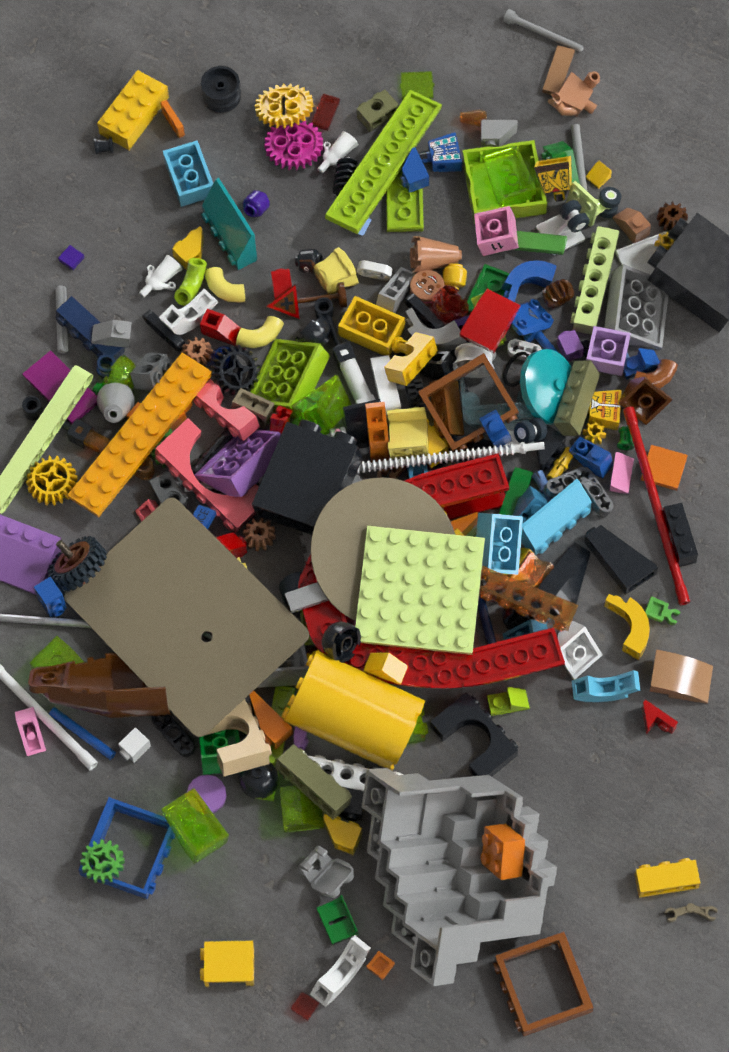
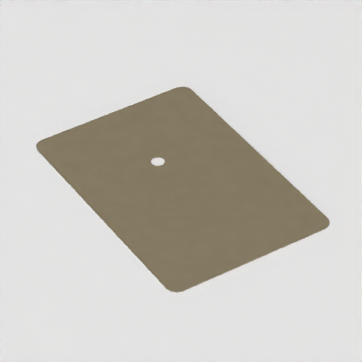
M176 498L166 499L107 553L104 566L100 567L101 570L99 572H95L96 576L94 578L90 577L87 584L85 583L80 588L77 586L74 591L72 589L70 592L66 591L64 596L66 602L148 687L166 686L169 709L197 737L205 736L309 639L308 629ZM204 632H211L212 640L203 642L201 639Z

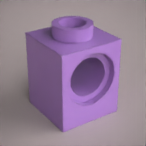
M575 330L570 332L564 331L557 337V346L562 356L568 362L583 357L584 348Z

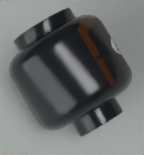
M303 249L295 257V265L302 273H315L314 266L323 261V255L317 249Z

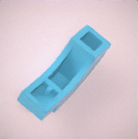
M633 670L607 678H595L587 675L572 680L573 699L584 702H607L628 698V694L640 691L638 672Z

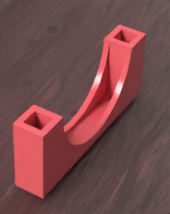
M187 418L155 449V458L162 465L165 463L170 468L169 472L174 477H179L187 490H192L196 494L199 502L205 503L210 509L215 510V517L219 516L224 521L223 524L228 530H233L236 533L256 514L252 502L259 486L255 484L242 497L217 494L202 486L194 476L190 465L191 449L200 438L202 431Z

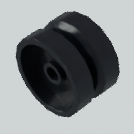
M215 66L204 73L200 84L203 102L207 108L219 113L229 112L236 108L241 100V85L239 75L235 70L227 66Z

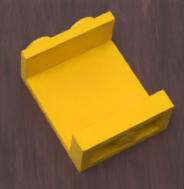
M253 941L204 942V948H200V960H204V968H200V980L204 981L205 987H209V983L245 982L246 986H254Z

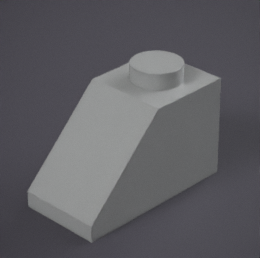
M481 120V147L502 146L517 133L518 120Z
M110 320L93 325L91 344L129 348L132 322Z

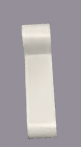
M389 355L370 358L378 399L381 402H385L387 427H389L387 411L401 409L396 383L388 381L384 368L390 361Z

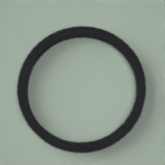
M518 352L508 361L503 373V381L507 386L515 387L520 384V379L514 383H508L507 373L510 365L516 358L525 355L527 358L529 356L528 353Z

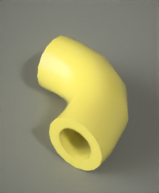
M212 267L205 271L208 287L218 298L227 302H245L244 284H231L224 279L221 268Z
M268 316L263 326L258 329L249 330L241 328L236 345L253 349L266 346L276 339L284 323L277 317Z

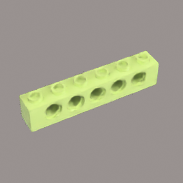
M598 226L596 233H592L590 243H593V247L588 249L586 259H589V263L584 265L582 275H585V279L580 281L578 291H581V295L576 297L574 307H577V311L572 313L570 322L573 323V330L592 335L593 327L597 326L618 242L619 230ZM583 311H589L590 313L585 314Z

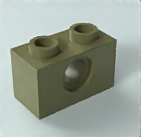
M384 89L374 94L367 102H363L358 106L357 119L369 132H372L391 119L398 108V103Z

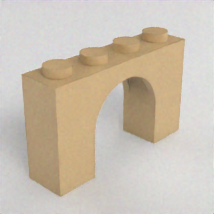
M245 699L206 734L236 729L247 735L239 743L217 749V761L223 776L270 764L269 755H272L269 743H265L264 732L259 730L257 717H253L251 704L246 703Z

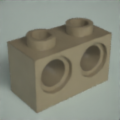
M240 388L232 401L231 409L244 406L256 416L260 428L265 429L273 414L274 403Z

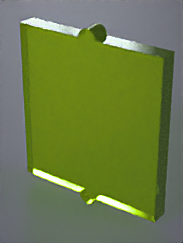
M432 71L401 73L400 88L402 89V100L410 90L433 99V87L435 84L432 79Z

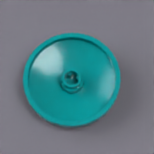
M551 349L539 350L527 357L521 369L520 386L524 402L535 418H541L545 424L555 425L554 420L572 367L560 353Z

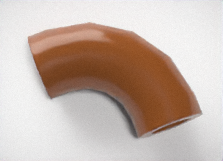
M661 359L655 371L650 373L637 371L634 379L645 376L661 389L672 380L678 364L668 359Z

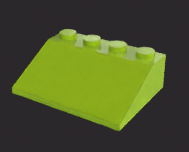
M275 339L260 370L261 374L257 376L258 382L253 384L254 388L250 392L273 402L274 413H276L278 406L293 410L291 418L301 419L330 355L319 343Z

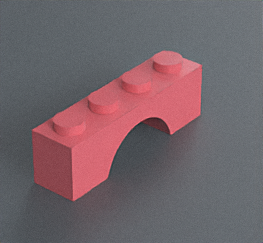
M209 379L195 396L193 402L197 407L204 408L209 417H215L220 426L223 428L227 427L235 438L238 436L242 441L246 440L260 428L256 416L244 406L237 409L223 408L221 403L224 396L221 388Z

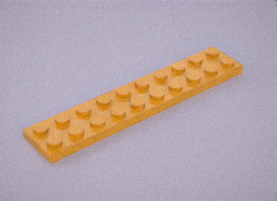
M181 353L159 380L160 383L154 386L68 493V498L99 518L211 378L212 371L184 353Z

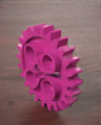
M306 121L299 125L293 123V127H290V125H286V128H283V125H280L279 128L271 127V132H267V137L265 138L266 155L270 156V161L275 160L276 166L281 163L282 169L285 166H288V170H291L292 166L296 170H298V166H302L305 169L306 163L311 166L312 160L317 161V156H321V151H323L321 132H318V127L313 128V123L307 125Z

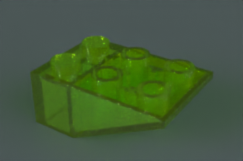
M335 375L291 407L299 423L302 419L314 422L322 428L320 433L327 435L329 430L335 428L343 417V407L352 404L338 375Z

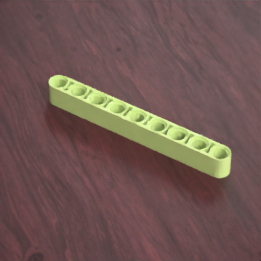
M77 365L71 369L0 475V514L4 513L26 481L27 473H31L30 467H35V461L38 462L90 385L93 374Z

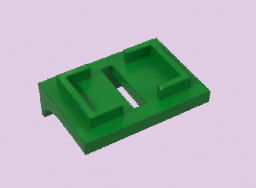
M342 895L316 908L332 945L358 934V930ZM344 916L347 917V919H344L333 925H329V923L334 920H337Z

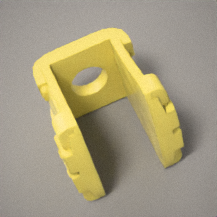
M340 247L334 249L325 260L314 266L315 275L328 294L337 293L336 285L338 282H344L345 288L359 283L353 263Z

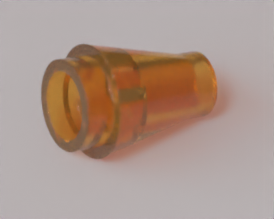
M482 109L460 112V123L481 127V120H487V112L482 111Z

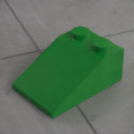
M227 729L199 737L203 775L222 773L217 761V749L239 743L238 730Z

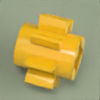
M668 232L664 235L659 234L654 246L659 247L662 245L669 250L674 244V240L668 237Z
M597 422L591 425L587 423V429H583L582 435H585L584 439L593 444L598 443L601 445L602 439L606 438V433L603 432L604 426L598 425Z

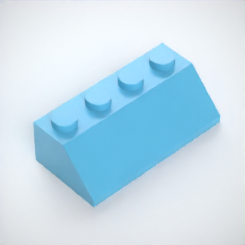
M578 479L573 481L522 524L521 543L525 548L532 550L534 557L538 553L542 554L545 552L552 541H558L565 530H571L577 524V520L581 517L585 518L591 512L592 502Z

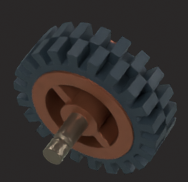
M84 536L81 540L78 538L75 543H69L70 547L62 540H59L56 546L61 549L62 553L59 552L57 554L58 558L53 559L52 562L54 564L50 565L48 576L52 578L60 590L70 592L72 589L74 591L77 586L80 588L85 583L87 584L90 577L94 578L96 576L95 572H99L101 570L100 567L105 564L104 560L107 559V552L95 537Z

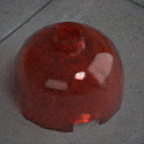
M449 285L440 288L431 301L433 313L445 323H451L453 320L460 319L469 312L466 298L462 299L457 293L459 290Z

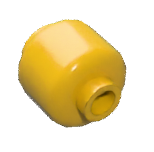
M451 263L443 269L442 278L444 286L448 287V291L457 292L459 288L466 286L467 271L463 268V265Z

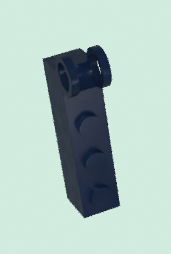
M71 296L56 310V321L62 327L65 326L72 337L78 338L88 351L96 354L98 359L97 374L102 378H110L115 373L116 360L125 352V347L91 344L93 325L101 322ZM109 364L111 368L104 369L101 365Z

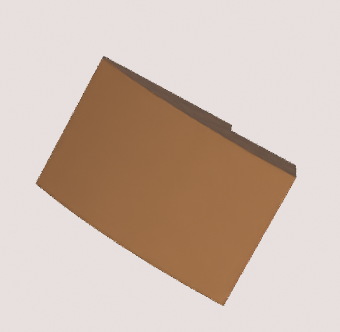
M656 650L650 692L668 694L670 698L708 704L713 666L680 654Z

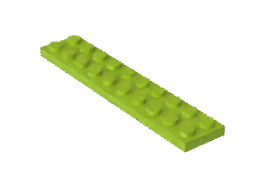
M410 90L325 214V219L358 234L405 164L411 149L418 145L440 112L442 104Z

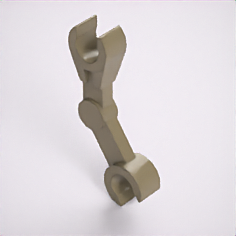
M689 903L687 906L678 909L668 908L664 914L669 912L674 914L673 918L667 920L669 923L676 921L677 917L688 913H695L708 921H715L716 917L709 916L708 912L713 911L717 913L718 910L713 906L699 907Z

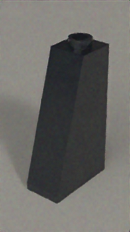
M602 525L597 528L592 527L586 532L584 543L625 595L657 575L658 567L656 564Z

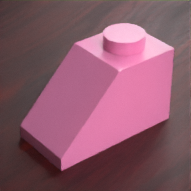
M34 707L15 712L16 722L26 755L30 756L46 751Z

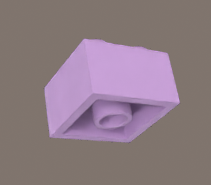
M594 326L586 361L591 360L599 372L622 376L631 333Z

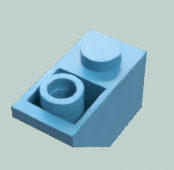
M529 486L518 499L513 516H523L524 523L548 503L545 495Z

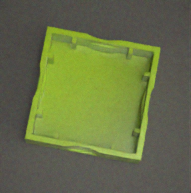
M534 140L510 143L499 147L462 150V163L474 224V214L510 206L515 218L546 214V196L534 168L538 161Z

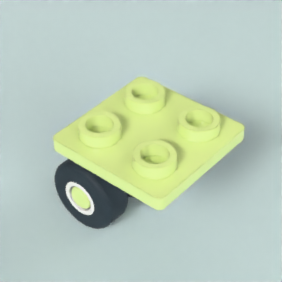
M574 181L571 184L566 203L571 200H577L582 207L580 213L587 214L590 219L588 225L591 227L594 225L597 215L603 218H612L616 215L621 201V193L614 187H605L601 190L599 199H595L580 184Z

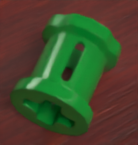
M623 426L619 428L620 439L617 443V448L625 451L634 449L629 427Z

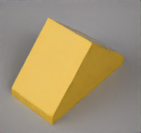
M370 653L363 672L401 685L408 666L390 653Z

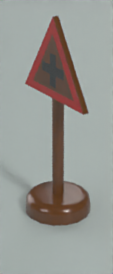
M338 282L336 285L337 293L297 299L295 284L266 305V307L300 319L298 303L312 302L322 297L328 299L337 298L339 306L346 308L344 282Z

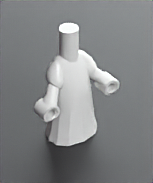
M342 131L332 147L329 142H325L324 162L317 170L323 173L330 165L337 166L338 159L344 158L359 145L356 139L349 133Z
M166 255L165 259L156 269L154 266L149 265L147 267L148 275L145 279L146 286L139 294L144 298L151 290L168 289L174 291L176 289L175 283L169 282L166 284V282L182 271L180 264L169 255Z

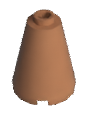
M413 236L411 243H414V247L410 248V266L415 268L412 271L413 273L447 267L451 263L458 264V261L462 259V251L456 245L420 236Z

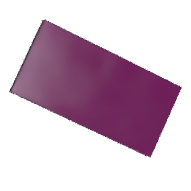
M50 350L22 375L50 402L71 370ZM89 388L86 389L66 419L71 424L76 419H81L97 405V396Z

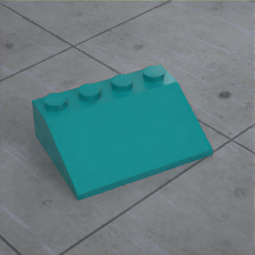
M217 178L202 204L203 213H201L204 222L209 223L211 226L210 231L212 235L218 237L222 251L226 250L228 253L227 257L230 264L235 265L240 270L257 261L255 234L221 180Z

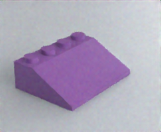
M256 430L244 441L238 436L236 438L233 437L194 476L196 479L228 496L242 497L265 474L281 435L276 431Z
M0 515V581L36 595L34 586L49 577V567L51 564H54L52 562L53 559L58 558L57 554L61 553V549L56 546V543L61 538Z

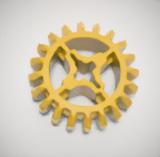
M50 455L48 460L41 458V463L35 461V467H30L31 473H27L28 480H26L28 492L32 493V498H37L39 503L44 501L45 505L52 502L54 506L56 501L63 504V498L69 500L68 493L77 484L76 481L78 480L77 475H75L76 470L72 468V464L70 462L67 463L65 458L60 460L58 456L52 460ZM58 470L66 474L67 479L58 475ZM37 483L46 486V491L40 489Z

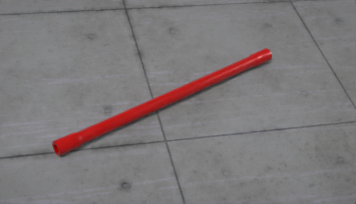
M627 407L623 409V413L630 430L671 571L679 605H686L690 603V598L681 575L638 427L634 407Z

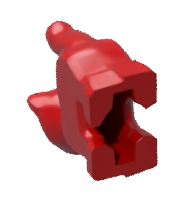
M278 406L276 408L277 414H272L270 418V431L279 432L281 435L286 422L290 423V416L293 410Z

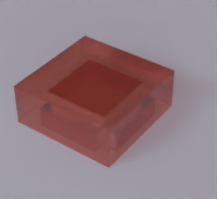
M302 992L291 1007V1011L309 1021L318 1008L319 1002Z

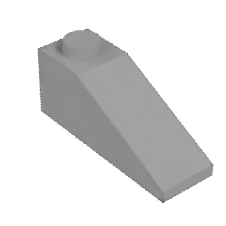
M400 267L379 292L376 305L396 313L407 295L411 279L416 273Z

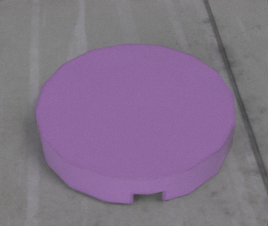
M202 775L195 778L189 784L187 790V800L191 808L197 813L204 815L217 812V810L223 807L227 797L226 788L222 781L211 775Z

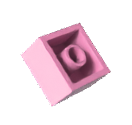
M510 206L474 214L477 245L483 256L519 248L516 220Z

